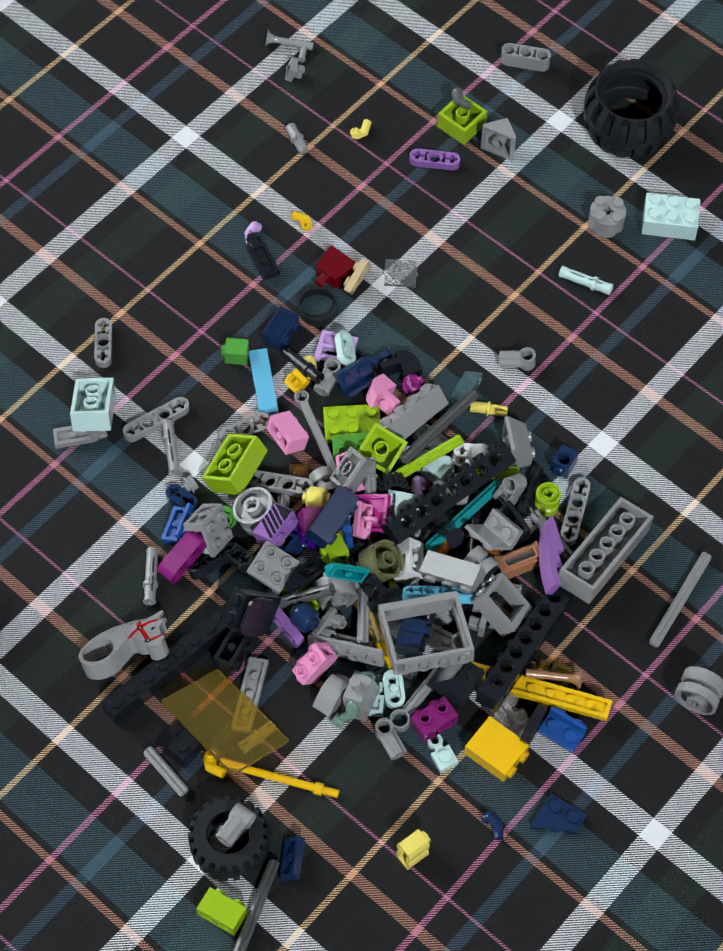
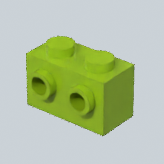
M339 532L335 534L338 537L331 546L328 544L324 549L320 548L322 555L320 559L326 564L334 562L348 564L349 550Z
M209 887L196 908L198 916L233 936L247 916L245 904L236 898L234 900L230 899L219 888L214 890Z

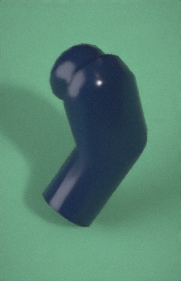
M385 348L377 356H367L370 365L380 366V362L391 358L392 353L389 349Z
M492 811L483 813L481 820L483 823L490 824L493 827V839L503 840L502 820Z

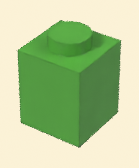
M226 338V344L222 345L221 356L225 357V363L247 365L249 340Z

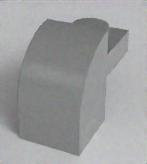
M339 673L337 675L332 674L321 687L312 707L330 717L339 709L350 679Z

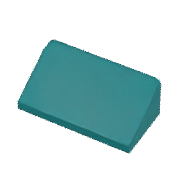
M335 562L324 567L326 577L358 583H362L371 571L370 568Z

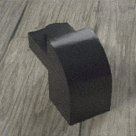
M397 350L395 351V358H387L380 362L381 375L390 376L400 373L402 380L409 374H417L418 377L422 376L423 369L418 358L409 351Z
M376 574L370 576L360 585L361 589L371 600L367 604L368 607L378 613V605L403 600V591L397 583L387 589Z

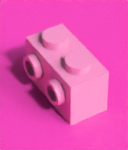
M291 411L271 415L266 429L285 455L305 450L309 436Z

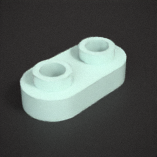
M341 330L335 335L337 358L340 363L348 366L356 360L354 342L349 332Z
M392 669L388 670L383 675L385 704L392 710L400 709L405 704L403 676L401 674L394 675ZM390 680H395L396 683H395V684H391V683H389V681H390ZM396 698L398 702L394 703L391 700Z

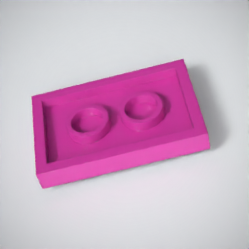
M354 494L359 498L358 501L373 505V517L378 518V523L372 524L370 534H384L380 526L386 523L384 519L390 515L391 495Z

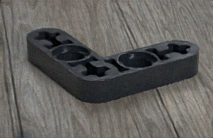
M231 542L226 544L215 557H210L209 554L189 566L188 572L192 580H199L225 564L230 563L241 573H247L246 571L253 562L254 557L239 544Z

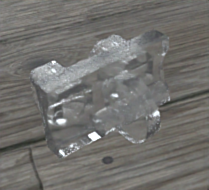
M510 693L497 713L492 712L495 715L493 719L504 727L509 724L515 733L520 730V725L528 719V714L523 708L516 712L513 711L511 707L517 705L518 701L514 694Z

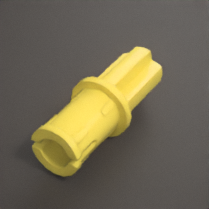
M474 401L471 404L470 412L486 414V416L492 414L505 417L508 413V407L491 404V401L488 403Z

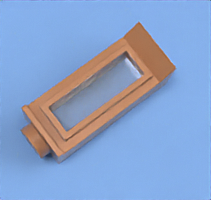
M537 541L504 555L494 556V559L500 564V573L503 572L510 579L540 567L539 545Z

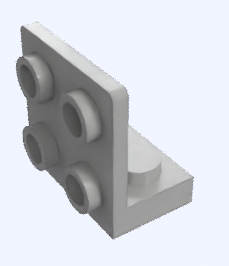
M202 504L183 524L185 531L202 532L210 557H215L233 538L232 530L230 529L222 504Z
M498 509L491 510L484 524H466L465 529L469 531V535L483 543L482 546L489 551L513 550L523 533L520 527Z
M266 541L246 572L268 586L272 592L279 595L292 571L300 561L269 541Z

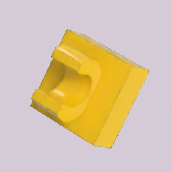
M297 368L284 381L294 393L298 391L299 394L300 390H304L311 382Z

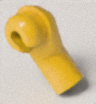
M293 211L291 219L300 222L301 228L304 231L311 230L313 224L310 217Z
M207 750L203 756L205 770L217 777L224 778L226 769L217 765L215 752Z

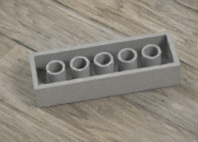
M620 497L560 569L558 575L562 584L561 587L590 604L647 534L654 516Z

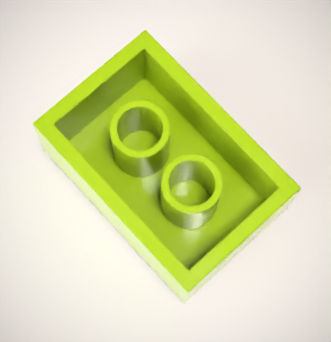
M228 433L202 479L214 493L239 495L246 489L268 450L257 436Z

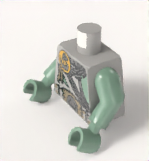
M353 671L354 674L350 678L343 695L346 712L342 714L336 712L331 720L332 724L340 728L343 723L354 719L366 722L380 690V687L374 681L375 674L373 672Z

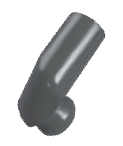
M454 88L451 93L453 103L469 110L472 102L463 98V90L461 88Z

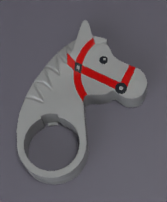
M163 610L149 618L131 621L110 628L91 639L79 652V660L86 676L93 680L108 678L117 673L135 653L150 654L153 660L165 658L169 653V648L164 638L165 633L168 631L165 626L167 619L162 618L164 615ZM107 656L106 658H104V659H102V660H100V661H96L97 659H99V658H101V657Z

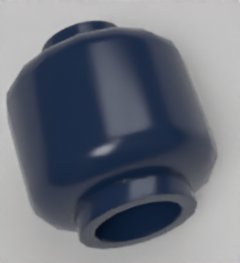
M307 603L295 605L290 612L291 624L304 633L311 630L314 631L320 624L318 620L319 612Z

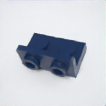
M365 356L333 374L341 393L348 397H354L361 390L370 387L373 379L378 376L373 373L368 358Z

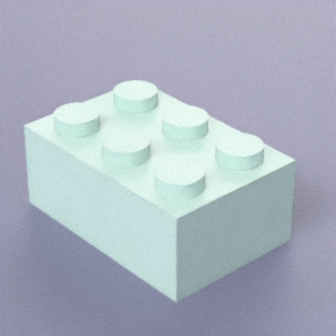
M647 193L643 212L642 234L695 240L699 223L700 199Z
M114 378L76 379L70 411L73 432L111 431L116 399Z

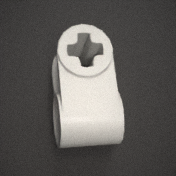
M464 443L453 450L452 460L458 467L466 462L470 464L474 461L472 459L474 456L481 452L483 454L488 452V446L485 444Z

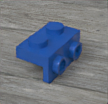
M187 503L185 507H173L161 537L163 543L177 544L187 532L183 524L196 511L191 503Z

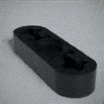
M539 702L524 728L520 738L521 742L528 745L531 744L547 714L548 705Z

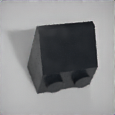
M181 714L154 744L185 769L212 741L211 731L196 718Z

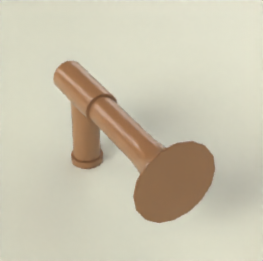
M531 661L528 666L529 668H525L524 676L527 678L566 681L575 684L578 690L581 687L582 669L574 674L538 670L535 661Z

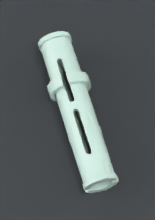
M562 266L559 272V277L587 286L592 291L597 290L607 295H610L614 284L602 281L599 277H591L565 266Z

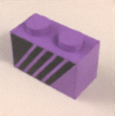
M274 503L254 529L253 534L258 544L264 545L266 541H269L279 548L291 531L296 528L298 520L293 510Z

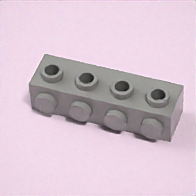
M425 384L418 393L408 397L403 405L396 407L392 414L382 418L379 425L405 440L449 403L439 385Z

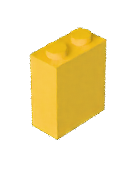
M490 716L465 745L464 750L465 755L502 782L508 777L511 779L517 771L516 766L520 762L524 763L530 753L528 752V744L521 742L520 737Z

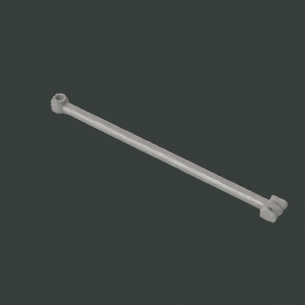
M300 390L301 399H304V401H299L300 396L297 391L294 394V402L301 407L326 465L330 466L334 472L337 468L336 462L309 404V394L305 390ZM370 539V540H367L368 546L371 545V544H372L371 539Z

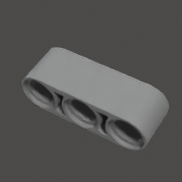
M506 43L502 46L501 62L506 66L541 72L549 69L551 53L547 49L514 43Z

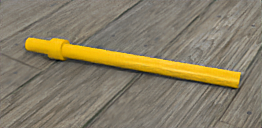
M222 758L219 762L221 767L309 790L315 795L321 796L323 794L335 798L339 796L340 790L326 787L323 783H311Z

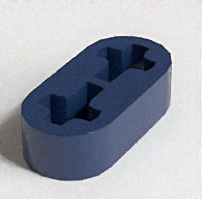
M177 484L167 487L166 498L172 505L185 507L186 502H193L194 509H198V500L193 494ZM176 492H178V496H177V495L171 496V493H176Z

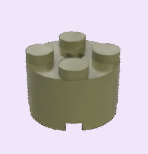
M387 539L380 540L359 551V567L370 568L371 570L364 579L365 581L373 574H376L383 583L397 577L400 571L403 570L404 557L401 550L396 549L394 542Z

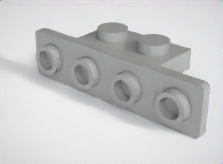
M311 633L307 637L308 646L316 642H327L340 658L383 667L385 664L384 651L373 648V641H369V643L363 646L357 643L356 637L336 633V639Z

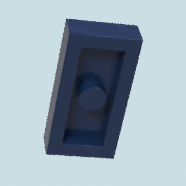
M295 836L284 839L280 880L286 882L300 879L305 838Z

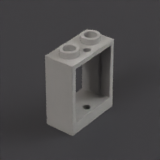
M501 572L495 576L491 574L485 579V585L475 592L476 596L472 603L501 637H504L517 629L527 613L532 609V606ZM495 588L514 609L509 617L489 597Z

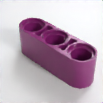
M187 531L159 564L157 571L173 584L179 581L189 566L206 549L207 546L203 535L200 532Z

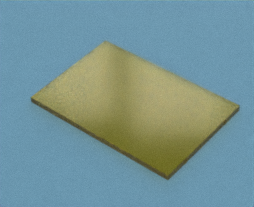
M219 669L173 693L161 702L232 776L289 742V739Z

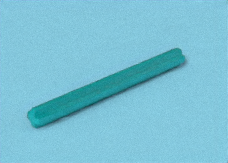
M496 478L442 528L448 531L453 528H460L493 497V494L503 480ZM436 533L424 544L425 550L435 551L446 541V537Z

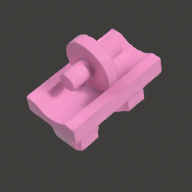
M357 501L356 505L358 508L351 516L354 518V523L350 525L352 536L363 540H370L372 524L378 523V518L373 517V505Z

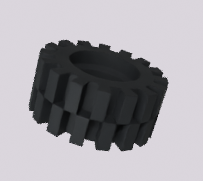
M389 471L388 475L382 474V479L380 477L377 478V494H388L386 492L395 486H398L396 491L411 494L410 485L402 473L398 474L397 471H394L392 474Z

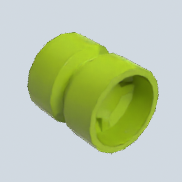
M545 482L538 486L534 509H539L544 517L555 515L559 509L561 499L560 488L551 482Z

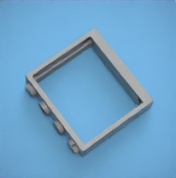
M457 591L378 605V618L394 675H406L411 672L427 671L438 667L445 668L450 665L466 664L474 661L475 649ZM453 610L464 648L397 659L388 621Z

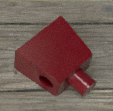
M331 245L316 265V276L318 278L314 283L317 287H324L328 284L332 288L337 289L344 284L348 276H352L354 273L353 267L356 262Z

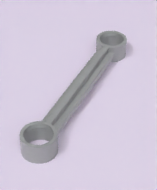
M459 632L453 635L451 640L452 646L449 650L459 649L454 645L456 639L461 638ZM434 668L402 709H396L391 713L390 720L392 722L393 718L399 714L407 718V723L404 726H393L395 731L403 732L409 728L411 715L432 691L426 684L438 668Z

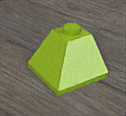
M375 422L358 451L366 457H375L376 468L388 475V472L391 471L408 442Z

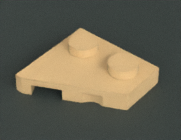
M362 258L355 263L353 267L354 273L351 277H347L343 285L347 293L353 295L364 279L363 276L366 270L369 271L372 265L369 261Z

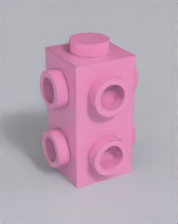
M327 642L313 643L309 646V651L296 661L297 664L292 671L302 685L315 684L338 658Z

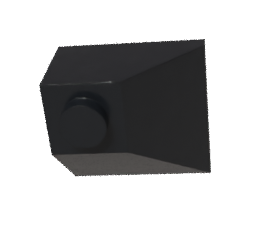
M472 662L450 665L445 668L438 667L426 686L441 697L445 696L448 702L460 709L486 672Z

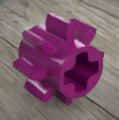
M409 374L403 380L402 389L406 395L410 394L411 396L418 393L426 382L422 376L418 377L417 374Z

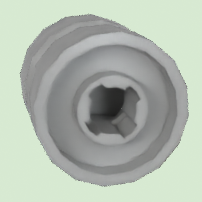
M330 466L317 468L309 475V479L315 487H325L331 495L338 487L330 479L333 474Z
M480 545L472 549L464 558L465 561L482 565L486 572L483 583L487 577L495 574L500 567V564L493 557H488V552Z

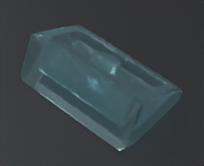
M465 371L448 400L457 403L470 390H476L482 381L483 374Z

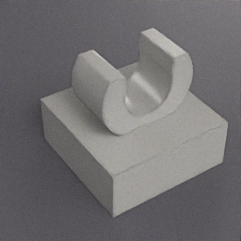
M292 57L286 67V81L292 82L294 77L302 78L305 67L298 65V58Z

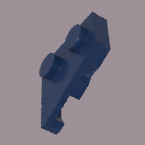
M551 794L533 821L531 829H547L550 832L562 831L567 834H577L587 818V814Z

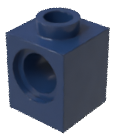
M562 444L551 462L550 471L556 476L567 479L578 461L579 452Z

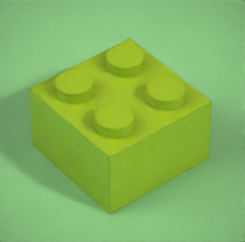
M463 95L464 99L472 102L470 109L466 110L457 106L452 100L438 113L437 127L465 145L486 123L487 111Z

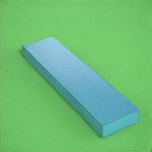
M267 348L248 351L259 413L265 412L269 416L278 414Z

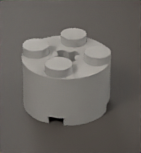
M598 196L595 198L590 208L588 225L590 229L592 228L595 231L596 235L610 238L622 231L626 216V207L623 204V200L612 196Z
M325 572L323 577L312 584L313 588L328 583H333L335 586V595L318 599L320 607L325 612L330 607L336 608L337 611L340 610L339 606L345 605L349 607L358 599L354 582L328 578Z

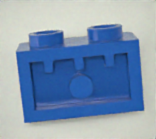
M552 706L549 715L538 729V733L573 754L584 738L587 727L581 720L568 716L563 709Z

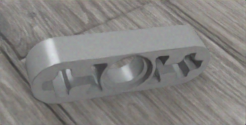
M100 318L95 323L94 358L96 365L100 368H106L112 363L113 329L111 321L107 318ZM103 325H106L105 333H102ZM101 340L108 341V344L105 346H101L98 343ZM102 352H105V359L102 361Z
M260 412L228 425L219 431V440L223 443L225 440L223 438L225 430L227 432L234 431L233 426L236 427L237 434L252 435L267 428L270 416L265 412ZM259 416L266 418L265 426L258 424L255 426L257 430H254V425L250 419L256 422L260 420ZM242 423H247L250 426V430L246 434L240 431Z

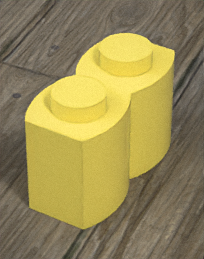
M419 829L397 844L398 851H396V855L407 870L429 855L430 838L424 831L421 832Z

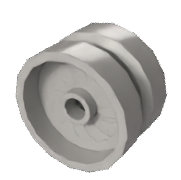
M252 487L238 495L233 504V515L247 534L255 537L253 534L254 529L273 504H277V502L267 489Z
M690 666L685 669L674 697L680 705L692 712L712 715L716 712L720 702L719 699L723 696V679L705 668Z

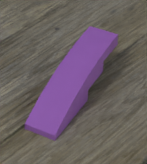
M550 516L541 526L539 538V564L545 594H553L562 585L558 572L562 568L559 555L564 551L553 516Z

